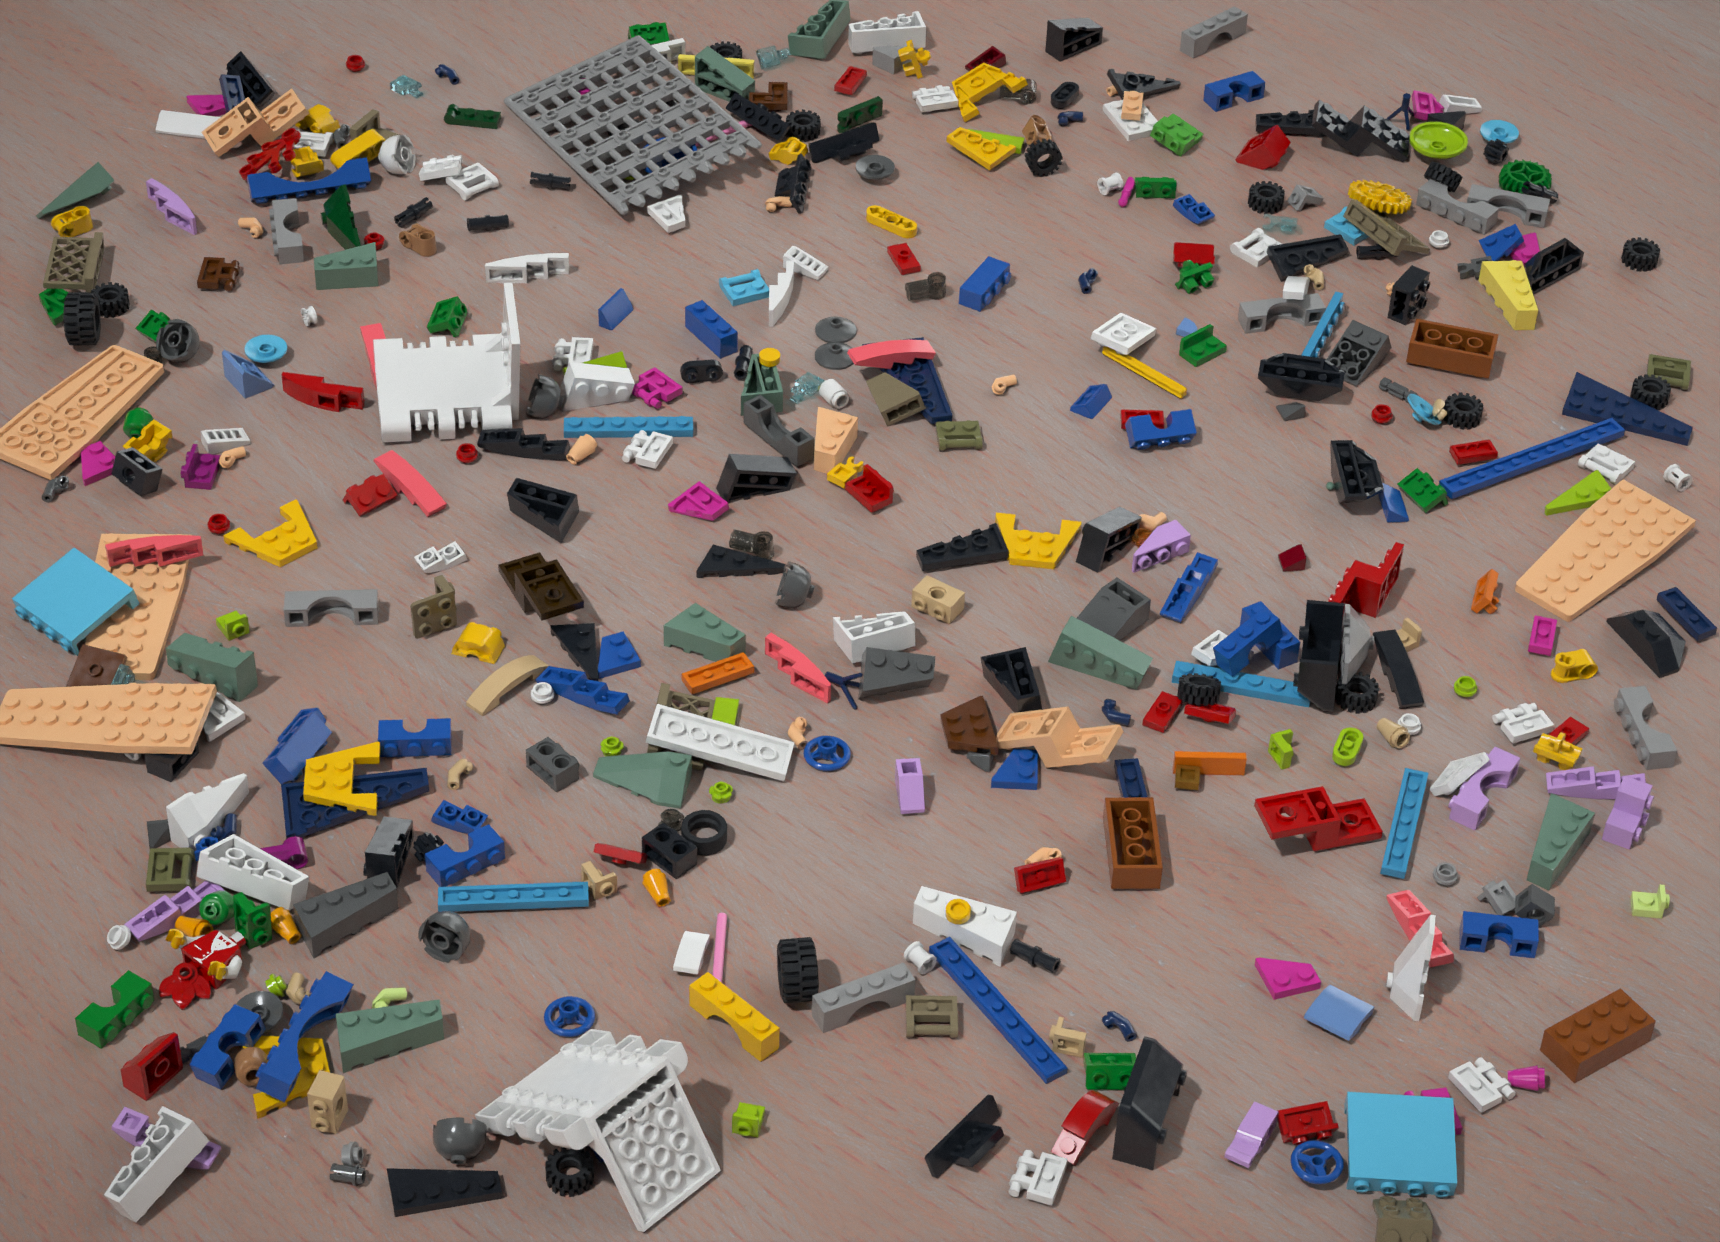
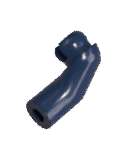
M440 64L435 69V73L439 77H443L445 74L451 84L456 85L459 83V77L454 69L445 64Z
M1061 112L1057 117L1059 119L1058 124L1066 126L1068 121L1083 122V112Z
M1090 268L1088 272L1086 271L1079 276L1078 282L1083 294L1091 292L1090 284L1098 276V272L1094 268Z
M1105 699L1102 712L1110 722L1129 726L1131 715L1118 712L1115 708V700Z
M233 813L227 814L225 816V826L223 828L217 826V830L213 828L211 836L217 837L219 842L233 834L235 835L237 832V816Z
M1109 1011L1107 1015L1102 1017L1103 1024L1107 1028H1112L1116 1025L1127 1042L1133 1041L1137 1037L1130 1021L1119 1013Z

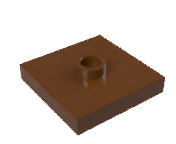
M82 644L66 687L117 685L128 657L125 654Z

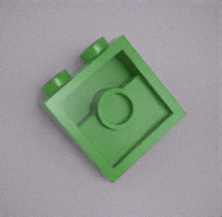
M1174 113L1168 118L1164 116L1155 123L1150 134L1152 138L1180 157L1202 140L1204 135Z

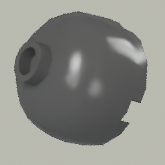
M173 319L168 321L167 323L169 324L165 328L161 327L156 338L157 350L167 360L178 363L188 361L198 352L200 346L198 332L191 324L184 320Z
M538 374V379L535 378L528 400L532 404L531 408L527 406V415L546 418L551 416L556 408H561L564 397L560 396L561 389L555 380Z
M788 561L786 567L790 569H788L787 573L783 572L777 591V596L781 595V599L776 600L775 604L795 608L802 605L806 598L811 599L815 586L811 585V575L803 566Z
M438 911L422 923L419 928L418 938L420 942L423 939L426 945L424 950L434 959L442 962H449L451 959L456 961L463 955L470 943V929L466 921L457 913Z
M460 1117L442 1119L437 1121V1125H433V1144L437 1152L442 1157L449 1159L452 1164H466L467 1160L473 1159L481 1153L486 1141L487 1126L476 1119L472 1120V1124L464 1123V1118Z

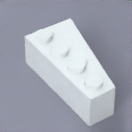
M919 11L912 12V16L905 17V14H899L896 19L883 17L878 22L867 20L849 24L848 45L852 53L862 54L873 51V47L907 46L906 41L912 40L915 50L925 48L926 26Z
M234 834L200 851L197 877L237 892H243L245 895L278 907H283L286 910L293 909V904L306 900L309 876Z
M921 886L914 902L913 924L939 937L943 935L951 937L959 947L964 945L972 949L973 954L981 958L986 956L993 960V964L1001 967L1015 934L1017 912ZM963 899L969 903L971 916L966 923L953 924L947 920L945 913L946 905L949 901Z
M164 1106L157 1113L160 1116L155 1125L150 1124L146 1130L147 1138L141 1147L136 1146L130 1154L132 1160L129 1165L122 1166L104 1194L122 1216L135 1223L146 1214L153 1203L164 1194L170 1184L182 1174L187 1165L209 1142L194 1121Z

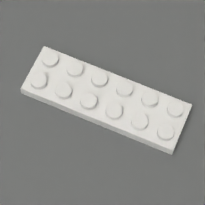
M657 704L645 743L784 781L795 742Z

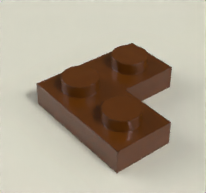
M769 82L768 93L749 92V101L756 105L761 103L768 110H787L788 82Z

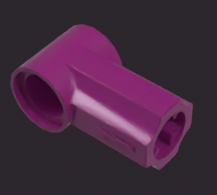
M301 837L287 838L282 845L259 848L295 869H301L308 863L305 842Z

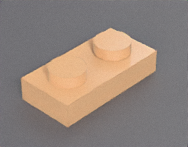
M1124 91L1121 119L1140 121L1143 93Z

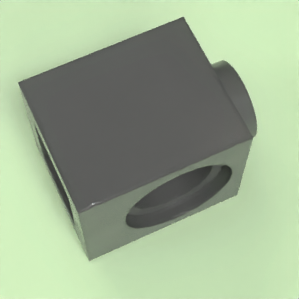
M1531 884L1516 895L1515 914L1520 918L1537 919L1539 928L1554 917L1555 897Z

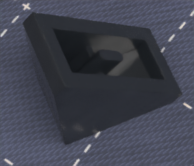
M1466 112L1428 114L1427 122L1448 123L1463 130Z

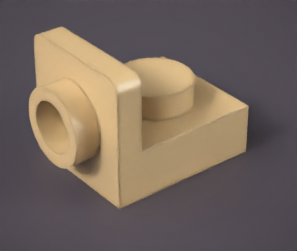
M1405 618L1402 629L1397 630V633L1406 652H1409L1419 647L1422 630L1409 618Z
M591 861L581 864V881L588 882V891L594 900L617 892V875L614 872L603 876L602 872L596 869Z
M1059 1017L1057 1025H1052L1049 1040L1053 1041L1052 1051L1083 1058L1086 1033L1063 1028L1064 1017Z

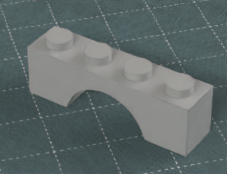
M1234 6L1182 31L1180 51L1191 58H1195L1206 53L1212 40L1220 33H1223L1232 40L1245 34L1248 14Z
M1434 179L1428 180L1418 190L1417 206L1483 235L1497 223L1498 207L1484 201L1465 203L1455 200L1448 194V186Z
M1475 184L1471 185L1467 203L1484 201L1498 207L1499 211L1509 212L1518 216L1524 225L1544 228L1550 199Z
M297 199L272 200L273 208L269 209L274 257L279 256V264L304 262L301 234L290 231L299 227Z
M1318 293L1307 294L1303 300L1283 299L1282 297L1240 302L1238 320L1245 334L1264 332L1267 324L1277 319H1290L1304 327L1318 325L1326 307Z
M378 589L285 591V627L309 626L317 617L331 613L345 615L355 625H378Z
M1646 686L1619 688L1617 698L1614 699V708L1621 717L1622 726L1629 733L1630 742L1637 750L1639 761H1642L1646 770L1673 767L1677 749L1670 734L1658 732L1645 723V720L1650 717L1653 700Z
M903 962L812 995V1017L821 1031L826 1033L845 1026L850 1017L859 1008L871 1002L883 1001L888 1003L891 1008L905 1004L906 995H915L916 980Z

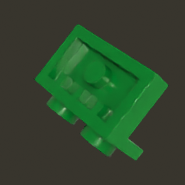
M666 22L629 26L628 39L639 35L650 45L670 41Z
M1135 177L1136 198H1175L1177 181L1174 178Z
M458 296L437 302L427 325L430 334L449 329L453 337H457L467 315L465 304L461 302Z
M151 309L135 329L156 343L161 327L165 328L169 324L167 322L170 321V318L163 312L158 314Z
M1209 324L1181 339L1179 356L1193 366L1198 367L1225 353L1227 345L1213 336L1214 326Z
M1418 468L1397 483L1399 489L1425 513L1439 502L1444 506L1448 504L1446 490L1440 484L1438 486L1435 485L1433 478L1427 472L1423 473Z
M243 892L233 895L235 931L244 936L246 946L252 949L272 940L270 905L266 902L255 906L254 902L251 899L248 900Z
M1084 1053L1083 1064L1086 1072V1089L1125 1090L1136 1060V1054Z

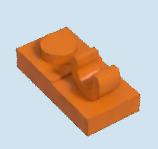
M1493 569L1477 580L1471 610L1475 613H1478L1483 608L1489 614L1497 610L1495 605L1499 602V599L1493 596V592L1498 586L1497 579L1499 573Z

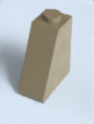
M886 372L866 381L887 427L926 409L919 391Z

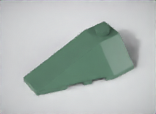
M97 162L39 212L36 217L39 219L91 199L99 193L104 195L112 188L110 184L114 179Z
M667 751L599 757L593 777L617 788L625 787L631 790V794L635 796L641 794L648 797L650 802L656 805L681 809L692 777V755Z

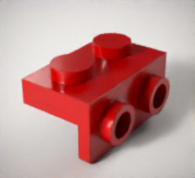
M1175 242L1173 262L1177 263L1178 267H1183V262L1186 260H1191L1194 264L1198 263L1199 266L1209 262L1214 265V245Z
M868 464L863 466V475L845 483V490L871 513L893 503V485Z
M384 474L377 477L372 475L359 486L354 484L349 487L342 500L344 503L350 502L360 517L395 499L397 493Z
M1328 1101L1278 1110L1277 1122L1283 1143L1292 1142L1293 1145H1299L1307 1142L1308 1138L1317 1137V1140H1325L1333 1137V1133L1339 1129L1338 1123H1333Z

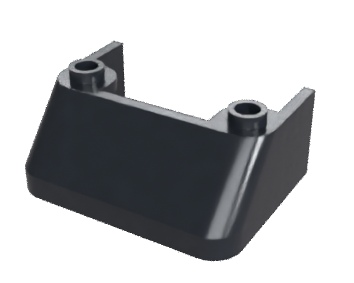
M1307 600L1305 626H1300L1299 640H1303L1302 656L1299 663V673L1294 672L1293 686L1298 687L1297 692L1323 711L1333 712L1344 603Z
M1144 1036L1124 1091L1117 1116L1112 1157L1113 1160L1149 1170H1154L1158 1145L1164 1144L1167 1129L1163 1128L1172 1096H1179L1180 1087L1184 1086L1187 1071L1183 1070V1063L1154 1038Z

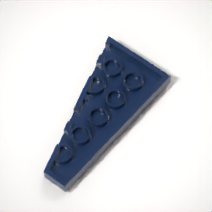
M924 337L909 340H924ZM915 358L912 364L894 362L891 369L879 368L883 373L886 372L919 391L926 407L920 413L931 424L952 421L953 415L932 359Z
M1576 372L1562 411V415L1593 423L1613 418L1625 431L1688 446L1693 429L1692 426L1578 372Z
M427 768L353 776L352 794L377 793V810L429 792ZM304 782L281 784L286 839L294 836L302 838L367 814V811L357 809L356 812L347 810L346 806L337 804L334 807L304 801Z

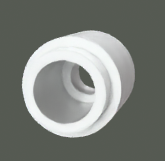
M828 379L821 384L819 394L832 407L840 409L847 405L849 401L848 393L836 380Z

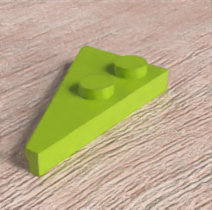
M1595 470L1545 506V515L1589 508L1610 491L1611 487L1599 470Z

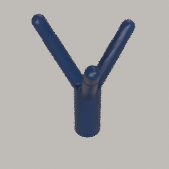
M1408 93L1403 95L1401 107L1386 118L1391 120L1403 111L1406 130H1410L1409 114L1414 116V112L1409 107L1411 95Z
M827 671L825 673L827 680L842 688L852 708L856 710L857 705L846 685L859 688V682L850 680L860 678L863 674L857 673L842 677Z

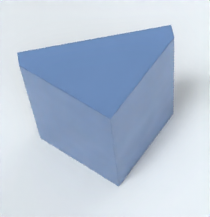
M223 350L224 375L245 399L269 390L274 386L253 362Z

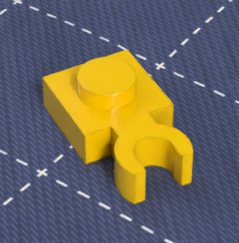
M849 457L846 465L839 463L827 473V480L845 489V483L857 478V473L863 470V461L854 464V457Z

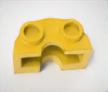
M320 104L309 108V114L295 124V126L303 130H307L310 127L312 133L326 134V132L334 133L340 128L338 119L335 121L329 112L331 110Z
M310 146L293 149L296 157L291 160L295 168L291 170L294 177L297 178L324 171L322 160L318 159L317 153L313 152Z
M153 419L142 429L139 438L132 437L123 445V448L133 447L151 461L156 462L168 451L165 447L169 438L172 439V430Z
M470 622L460 634L452 648L451 654L466 658L468 654H474L479 658V661L495 664L505 647L501 638L502 633L495 627L490 628L483 624Z

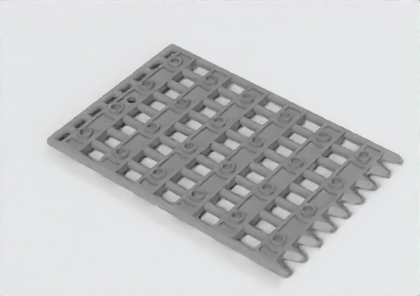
M639 35L504 99V103L621 215L628 213L627 205L629 204L643 207L645 205L644 197L648 195L660 199L662 196L661 189L664 187L678 190V181L681 179L694 182L696 179L695 172L699 170L711 174L713 171L712 164L715 162L728 166L730 162L728 156L732 154L744 158L746 155L745 148L748 146L756 149L762 147V143ZM650 56L656 59V61L648 64L643 61ZM635 64L640 67L632 72L627 69V67ZM620 72L624 76L613 79L610 75ZM670 73L676 77L669 81L662 78ZM600 80H604L607 83L599 88L594 84ZM652 82L659 84V86L653 89L648 88L646 85ZM585 87L590 90V92L583 95L578 92ZM637 89L643 93L635 97L630 94ZM689 91L695 94V96L688 99L683 96V94ZM570 95L574 98L567 103L561 100ZM621 97L626 100V102L620 105L614 102V100ZM674 99L679 102V104L672 107L666 104V102ZM551 103H554L558 106L557 108L549 111L545 108V106ZM605 104L610 108L601 113L597 110V108ZM656 107L662 110V112L654 115L650 112V110ZM709 109L715 112V114L708 117L702 113ZM535 111L541 114L533 119L528 116V114ZM587 113H590L593 116L592 118L584 121L580 117ZM640 115L646 118L639 123L633 120V118ZM693 117L699 120V122L692 125L686 122V120ZM572 120L577 124L568 129L564 126V124ZM626 123L629 128L620 131L616 126ZM676 125L682 128V130L675 133L669 129ZM732 127L736 132L726 135L723 130ZM553 129H557L560 132L553 137L547 134V132ZM606 131H610L613 134L606 139L600 136V134ZM660 133L666 136L659 141L653 138V136ZM713 135L719 138V140L713 143L706 140V138ZM591 138L596 142L588 147L583 144V142ZM644 140L649 144V146L642 149L636 146V144ZM699 143L703 148L693 151L689 147ZM573 147L579 150V152L572 155L566 152V150ZM627 149L632 152V154L626 157L619 154ZM682 151L686 156L677 160L673 154ZM612 157L616 162L606 165L602 161ZM663 159L670 163L661 168L656 164ZM594 165L599 169L591 174L585 170ZM647 167L653 171L645 176L639 172ZM630 175L636 179L629 184L622 180ZM612 184L619 188L613 192H608L605 189Z

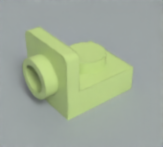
M1659 884L1657 893L1632 891L1630 898L1632 916L1662 919L1664 909H1668L1670 903V896L1665 893V885Z

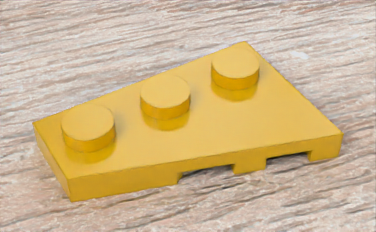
M962 127L950 133L946 139L947 143L989 171L1016 152V146L1002 145L999 140L993 138L991 141L982 138L981 134Z

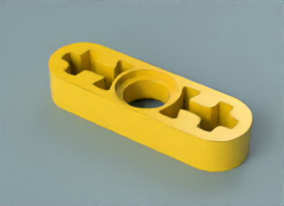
M873 205L867 208L866 220L869 223L903 238L909 239L917 235V223L881 206Z

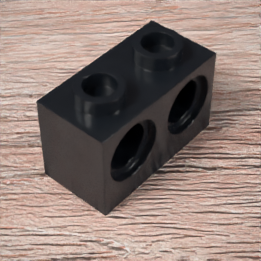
M662 822L642 837V853H646L650 861L673 878L678 879L697 865V847L692 841L686 840L675 829L670 828Z

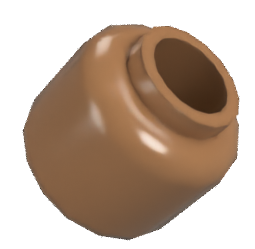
M247 1047L237 1053L234 1059V1069L237 1079L242 1084L247 1086H256L258 1084L257 1071L262 1062L266 1064L268 1062L267 1055L262 1049Z

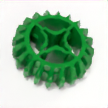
M1524 159L1522 161L1515 160L1503 166L1499 173L1498 182L1501 190L1524 194L1522 187L1529 188L1523 185L1526 181L1536 185H1543L1550 190L1552 174L1549 173V169H1546L1544 165H1538V162L1533 163L1531 160L1525 161Z

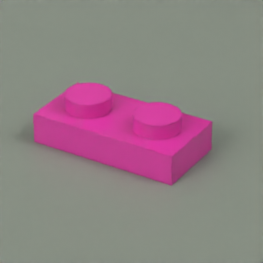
M1535 615L1528 652L1551 656L1557 625L1556 619Z

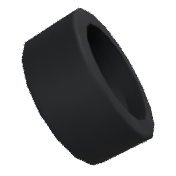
M695 811L687 815L682 821L681 836L695 844L697 855L708 856L716 854L727 843V823L719 813L714 811ZM707 827L716 830L718 834L709 838H699L693 836L690 832L697 828Z

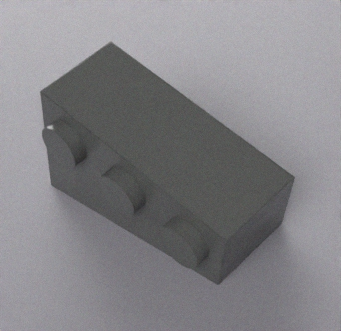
M866 647L862 654L860 673L863 676L860 677L858 699L874 695H886L895 691L902 692L929 687L934 679L935 656Z

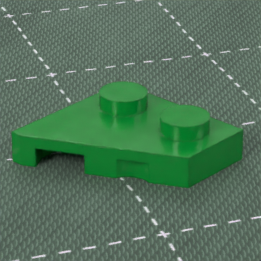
M47 288L39 294V300L52 324L56 326L64 320V301L69 292L64 289Z

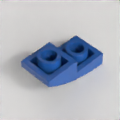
M1190 194L1174 200L1173 206L1176 210L1194 223L1200 224L1215 217L1214 213L1204 202L1198 204Z
M443 800L433 814L431 822L447 829L469 834L481 828L488 815L469 805L461 809Z

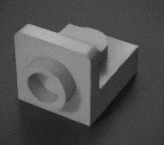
M1296 184L1288 198V202L1296 211H1301L1305 203L1308 205H1320L1324 198L1314 188Z
M1505 879L1497 884L1494 880L1482 887L1484 892L1477 897L1479 901L1487 898L1497 915H1505L1515 909L1516 895Z

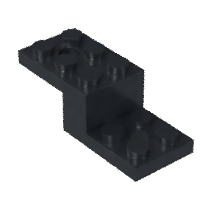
M1318 100L1315 104L1312 127L1358 157L1373 142L1401 162L1408 158V133L1393 125L1390 120L1378 115L1374 109L1364 105L1349 120L1346 115L1337 112L1328 103Z

